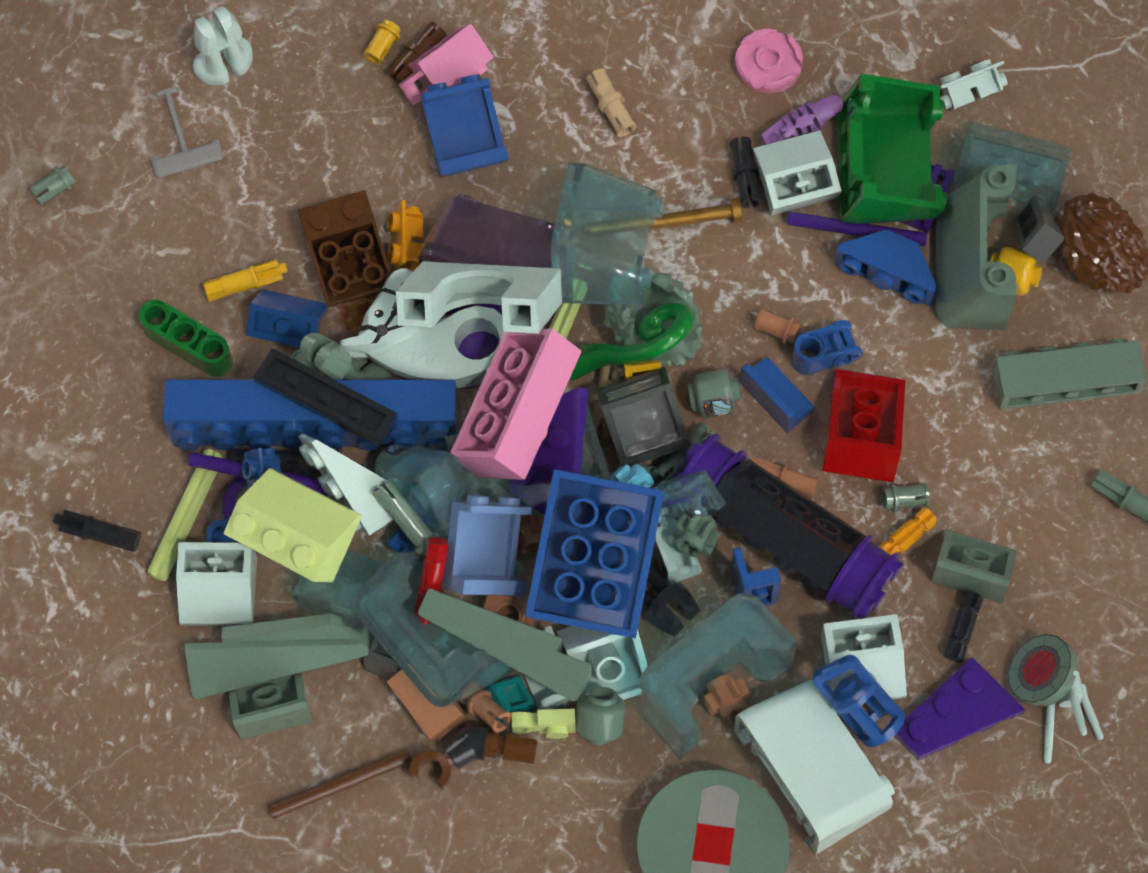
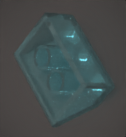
M971 121L959 159L954 184L963 185L992 165H1016V184L1009 198L1027 203L1036 195L1043 201L1046 208L1055 210L1072 147Z

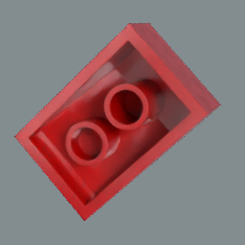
M835 369L822 471L894 483L902 450L906 380Z

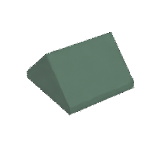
M946 530L931 582L962 592L971 591L980 594L985 599L1002 603L1010 584L1017 550Z
M302 673L229 691L232 720L241 741L313 722Z

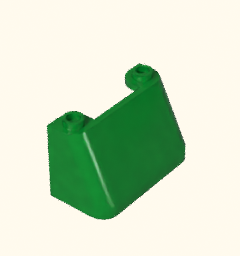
M861 73L842 100L844 102L843 108L838 112L837 118L838 180L842 190L838 197L839 219L843 223L850 224L935 219L940 213H943L947 203V195L943 192L941 185L932 183L930 129L936 121L942 118L944 111V102L940 100V86Z

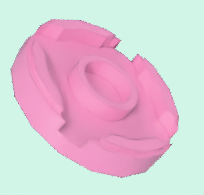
M771 28L756 30L744 37L735 56L737 76L744 85L755 92L765 94L783 92L793 86L800 77L803 65L801 47L796 40L787 33L784 35Z

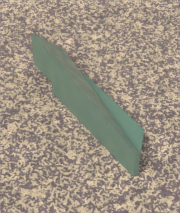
M430 588L428 589L418 611V615L570 701H577L589 685L592 664L563 654L562 638Z
M331 613L222 627V642L185 644L192 696L194 699H201L367 656L369 654L370 631L364 626L356 629L345 627L342 624V618Z

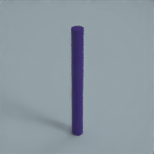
M789 211L787 225L861 237L887 229L924 247L926 246L928 234L874 224L843 223L840 219L792 211Z
M195 452L190 454L189 466L244 478L241 462ZM281 471L282 474L328 496L318 479Z

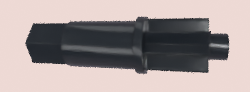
M64 510L63 515L56 513L53 524L59 525L58 531L81 537L82 540L89 539L132 552L137 550L141 539L140 531L98 520L91 515L85 516Z

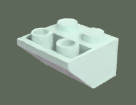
M821 131L753 148L771 216L839 197L842 190L833 158Z
M179 542L176 582L180 626H237L254 623L257 555L255 550L242 543Z
M897 614L823 624L821 642L825 665L846 655H855L865 668L875 676L876 681L892 700L906 698L904 649ZM849 669L847 672L829 680L828 684L834 691L842 679L855 672Z

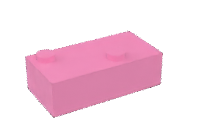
M542 329L539 334L505 332L449 457L478 478L525 480L541 442L547 435L548 426L582 351L554 329Z

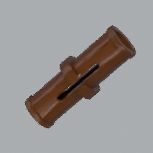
M430 21L413 43L409 42L404 47L405 52L388 69L387 74L393 81L396 78L399 79L397 84H400L414 73L409 67L410 63L447 36L440 26L437 30L435 29L436 23Z

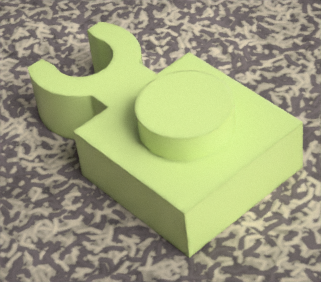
M575 709L537 710V713H511L512 729L515 734L539 731V734H546L547 738L562 739L568 737V733H576Z

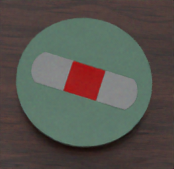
M702 770L673 780L653 797L639 825L637 854L643 873H785L790 856V837L782 811L770 794L760 785L733 772Z

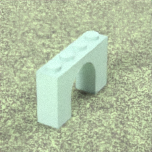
M423 261L396 290L398 326L433 328L441 317L451 309L470 304L502 305L503 332L539 334L562 303L561 269Z

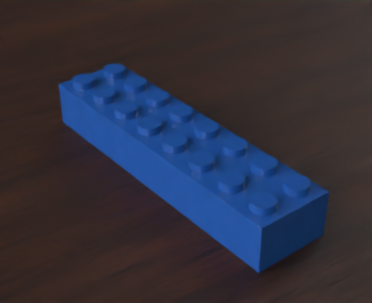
M166 380L163 421L173 445L183 450L192 451L199 449L200 446H214L218 450L228 451L233 450L237 446L250 447L251 449L286 447L289 450L299 451V448L303 446L298 437L301 434L312 437L332 449L357 447L361 450L372 451L379 448L254 382V380ZM335 380L397 413L398 418L380 447L396 444L412 449L415 447H429L432 450L444 451L454 446L459 434L460 420L456 380Z

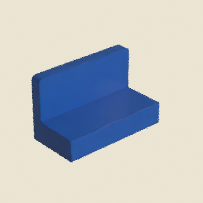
M261 290L250 303L246 336L300 348V343L306 335L320 332L321 320L328 312L327 304L274 291Z
M765 357L753 368L748 363L741 368L740 384L786 433L814 412L815 406L768 357Z
M741 547L733 549L731 574L742 612L777 604L781 583L777 567L748 574Z

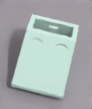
M305 434L298 436L303 444L299 451L309 466L314 465L317 470L319 469L322 476L318 478V481L329 497L333 496L340 504L362 515L356 531L360 530L371 535L394 520L378 499L372 495V492L376 488L380 489V485L387 480Z

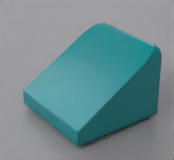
M520 675L491 684L487 688V691L492 696V700L504 710L510 712V714L512 712H530L537 707ZM497 717V720H499L503 725L508 724L502 718L499 719Z

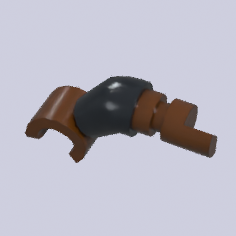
M489 725L465 726L442 746L444 750L442 753L434 750H425L418 753L412 759L409 767L410 778L419 777V771L424 764L436 763L442 769L441 777L437 782L441 789L444 790L449 784L451 769L454 766L460 769L475 760H484V757L495 758L496 754L503 755L504 760L534 764L537 740L520 737V734L508 732L506 736H499V732L496 733L493 730H489Z

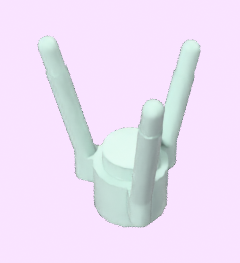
M1075 670L1073 673L1076 676L1074 684L1067 694L1058 701L1059 706L1073 708L1079 732L1082 736H1085L1087 729L1080 705L1082 703L1096 738L1102 740L1103 733L1089 701L1086 685L1081 683L1080 673ZM1055 703L1047 706L1044 742V762L1046 764H1050L1052 760Z

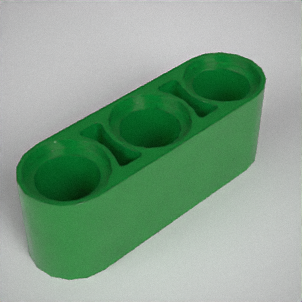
M158 299L150 300L141 306L139 319L146 336L151 341L213 377H220L230 371L233 365V358L227 341L221 335L164 301ZM154 318H165L164 321L158 325L150 324V322ZM183 335H194L190 341H179V338ZM212 352H223L217 359L210 360L207 358Z

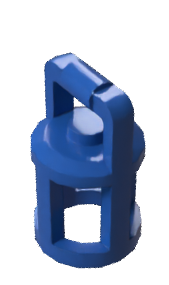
M846 655L814 672L813 684L866 747L882 745L890 740L902 727L905 719L904 711L892 700L876 681L875 676L865 668L855 655ZM849 669L854 670L855 673L842 679L834 691L826 682L847 672ZM865 702L872 709L869 713L862 708ZM890 714L892 720L881 730L875 722L883 716Z

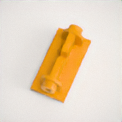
M401 200L394 211L389 213L387 219V231L391 232V243L387 251V261L391 264V273L401 268H407L414 272L424 261V244L411 242V239H423L424 217L419 207L410 206L406 208V200Z

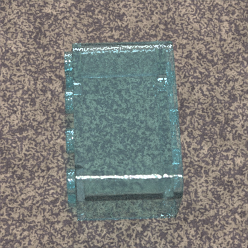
M748 593L738 594L728 600L641 673L639 680L640 713L681 760L699 743L701 736L700 726L692 716V710L698 703V697L707 690V684L727 674L739 663L756 680L765 683L773 682L792 668L797 640L756 596Z

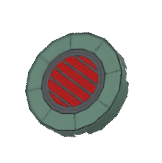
M1051 634L1035 636L1022 644L1014 654L1008 669V684L1012 694L1028 706L1033 707L1037 705H1042L1043 707L1053 705L1062 699L1073 686L1076 678L1073 673L1075 666L1078 667V658L1074 648L1059 636Z

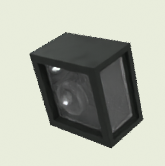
M665 367L596 389L622 467L625 464L631 467L634 464H639L691 446Z

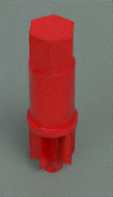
M439 537L428 538L421 581L417 588L418 594L414 615H418L419 608L429 588L443 593L442 583L449 546L446 539ZM419 616L421 624H430V621Z

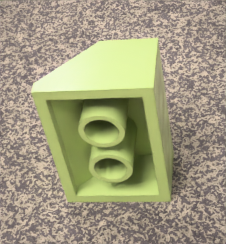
M269 468L238 499L223 534L313 582H333L362 515L275 469Z

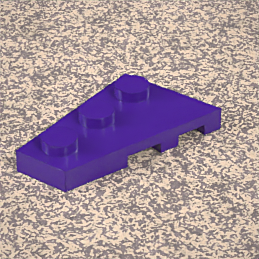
M972 657L904 719L902 727L894 737L917 760H921L959 743L960 740L986 731L1009 718L1013 719L1022 715L1025 709Z

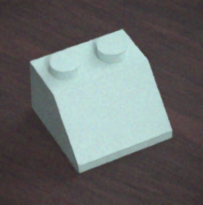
M574 626L557 631L558 637L562 638L563 654L592 664L591 680L582 695L595 687H607L616 691L618 696L625 700L654 690L638 630L636 639Z

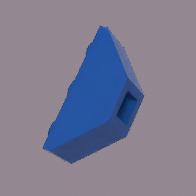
M886 229L839 244L834 264L839 266L843 272L848 275H860L869 279L880 289H891L903 294L912 303H923L931 306L937 286L919 243Z

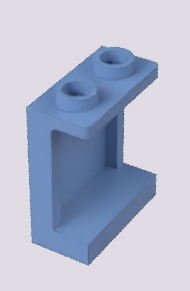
M473 494L467 495V501L452 500L448 535L449 546L443 589L463 595H525L527 581L515 578L521 514L532 515L533 507L520 504V498L513 496H498V502H489L488 496Z

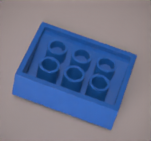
M554 469L525 617L636 639L665 491Z

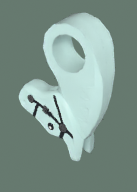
M401 268L393 271L387 278L377 298L366 312L358 336L340 341V345L350 354L352 359H371L392 373L410 380H456L457 388L482 384L496 353L495 350L490 356L481 360L466 358L458 351L462 340L471 333L486 331L497 337L500 344L505 332H503V320L500 313L493 308L476 305L440 319L433 328L398 326L396 290L413 273L407 268Z

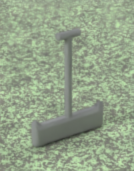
M176 86L156 91V96L158 98L165 96L182 152L162 158L152 157L150 159L157 178L180 173L223 159L218 139H214L212 143L190 150L187 149L171 94L178 92L179 89Z

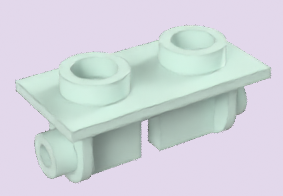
M988 59L971 66L973 73L961 77L958 71L940 78L942 83L940 90H942L944 95L940 97V100L944 102V110L950 108L953 111L958 107L975 101L971 92L973 87H975L979 99L1002 91L1003 86H1006L1008 82L1003 72L998 73L996 67L1003 65L1004 61L992 65L991 60Z

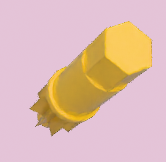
M277 259L205 281L203 285L210 302L283 280L282 274L287 273L288 269L285 262L278 264Z

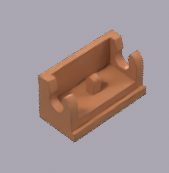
M419 656L387 681L388 685L432 741L435 738H438L439 741L444 739L470 719L430 665Z

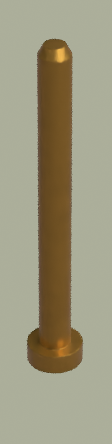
M739 197L730 198V204L596 224L589 227V234L591 238L597 239L726 218H733V222H741L743 218Z

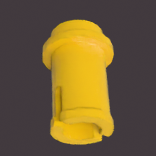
M383 20L382 23L376 25L375 29L377 32L363 52V56H366L365 58L376 65H382L393 43L400 40L399 33L401 29L389 20Z

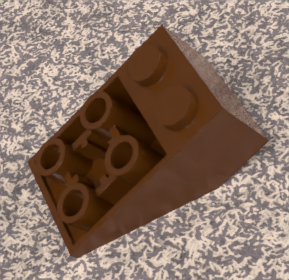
M363 190L298 209L300 222L327 307H334L380 293L391 271L366 191Z

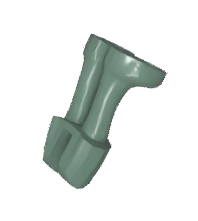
M320 333L308 334L300 343L302 355L333 380H392L393 374L391 371L375 362L368 364L369 359H352L350 354L341 345Z

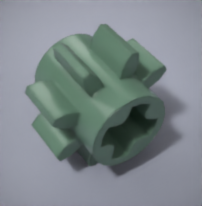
M698 511L694 512L691 517L683 513L675 525L676 529L672 534L677 538V548L690 557H698L702 551L710 555L720 536V533L715 531L717 528L715 520L708 514Z

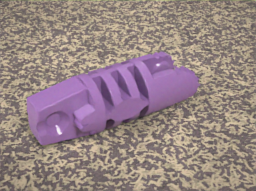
M831 94L814 104L808 101L779 118V121L761 134L759 137L762 144L767 145L824 129V122L834 117L843 108V99L840 96Z

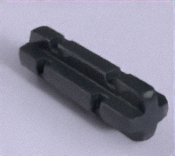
M966 591L960 604L962 609L958 611L950 635L951 640L948 641L944 656L954 662H962L968 648L966 645L970 642L978 617L976 613H979L983 602V597L980 594Z

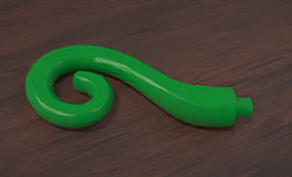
M669 303L655 308L642 319L638 326V336L644 341L642 344L612 345L592 343L578 347L582 352L570 379L575 381L606 366L635 364L647 361L667 352L689 333L694 323L692 311L687 305L682 303ZM674 320L672 326L666 331L663 326L659 325L665 321Z

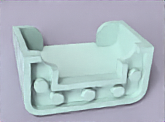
M813 680L805 681L736 715L734 732L744 746L753 742L751 752L754 756H759L796 812V820L800 825H804L805 830L809 834L806 837V841L815 855L891 809L893 805L891 796L895 794L892 784L884 774L880 776L877 774L844 723L830 706V703L815 687Z

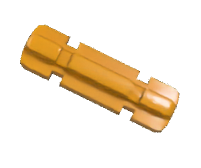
M922 508L914 515V520L909 519L889 536L890 539L888 541H883L879 547L891 555L895 552L902 554L920 539L924 532H928L936 525V516L928 508Z

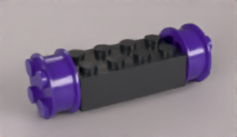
M719 434L709 435L701 445L699 443L693 445L685 458L688 465L683 473L680 472L676 475L668 488V491L673 493V501L680 502L683 500L697 509L698 512L708 515L712 514V518L719 525L733 528L743 535L744 541L749 545L763 548L773 555V559L779 565L785 568H793L802 574L804 580L809 585L817 589L829 590L825 602L827 604H831L833 601L852 613V620L866 618L871 610L875 611L886 595L882 590L889 580L892 582L897 577L904 563L899 561L900 554L898 552L892 555L873 543L874 536L862 534L752 460L748 459L745 461L746 452L743 450L737 453L720 442L721 436Z

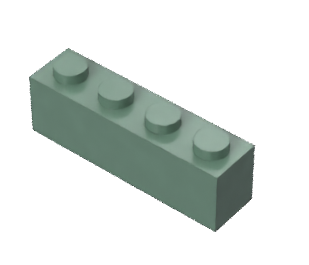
M1124 338L1113 339L1102 345L1092 346L1091 343H1079L1068 349L1057 350L1055 347H1044L1034 353L1022 354L1020 351H1010L1002 354L1000 357H996L992 370L1000 410L1141 393L1147 380L1139 340L1127 341Z

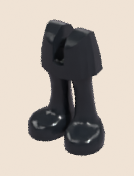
M650 563L647 583L658 595L655 597L645 589L642 608L646 611L644 619L654 627L675 637L684 626L666 604L669 603L678 613L690 621L700 612V609L682 582H671Z

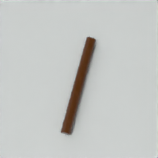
M403 749L268 805L270 814L273 819H276L411 763L412 759L408 749Z

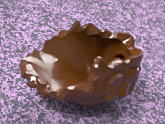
M1094 192L1088 195H1079L1068 200L1064 204V209L1059 212L1054 220L1064 236L1063 242L1059 245V251L1064 262L1068 265L1069 271L1075 275V281L1089 284L1093 290L1101 288L1110 293L1125 292L1131 294L1133 289L1142 287V282L1148 277L1147 241L1143 239L1142 231L1133 223V219L1128 216V212L1122 210L1121 205L1115 202L1113 198L1098 196Z

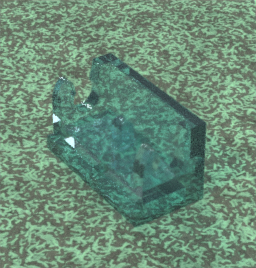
M706 470L662 481L654 488L665 491L659 517L661 527L668 526L667 519L662 515V508L664 507L668 508L669 513L675 520H679L683 513L686 515L696 513L698 516L704 517L708 515V510H719L726 504Z

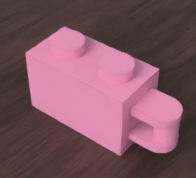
M472 24L462 25L410 63L409 67L414 73L404 79L399 86L411 104L414 105L421 101V94L427 93L426 87L446 82L448 88L460 85L461 78L483 74L488 69L486 63L492 60L494 56ZM417 79L424 87L421 91H419L414 83Z

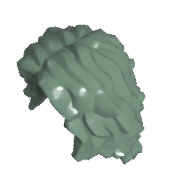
M632 264L620 276L610 279L605 289V300L603 301L606 311L605 326L614 331L617 343H624V345L644 343L639 338L637 332L642 319L659 306L669 303H682L689 307L694 316V323L689 333L672 349L647 361L660 360L661 367L683 366L685 361L693 359L696 350L701 348L702 326L698 316L700 310L694 304L692 291H687L683 287L682 282L672 279L671 274L657 273L653 269L640 264ZM668 320L659 325L663 326L666 331L672 326L674 320Z

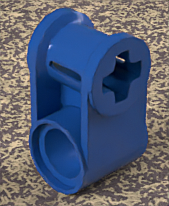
M837 321L826 327L799 335L796 339L791 358L794 369L803 375H813L836 366L851 364L862 357L863 351L861 347L856 346L850 332L852 329L850 321ZM811 350L817 356L811 358L806 357L801 353V351Z

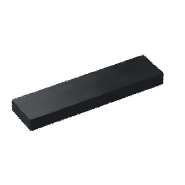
M271 348L253 376L254 382L377 447H380L398 418L397 413L274 348Z

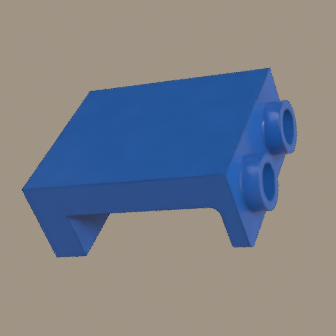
M480 74L461 78V85L448 88L446 82L426 87L427 93L421 94V101L440 178L505 163L509 160L497 119L489 78L481 79Z

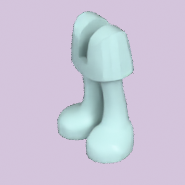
M221 6L212 11V20L207 21L204 16L195 20V47L201 53L193 60L192 67L195 76L201 82L208 85H224L229 82V73L223 63L221 50L228 67L238 76L247 72L253 60L251 44L242 37V30L236 17L225 7Z

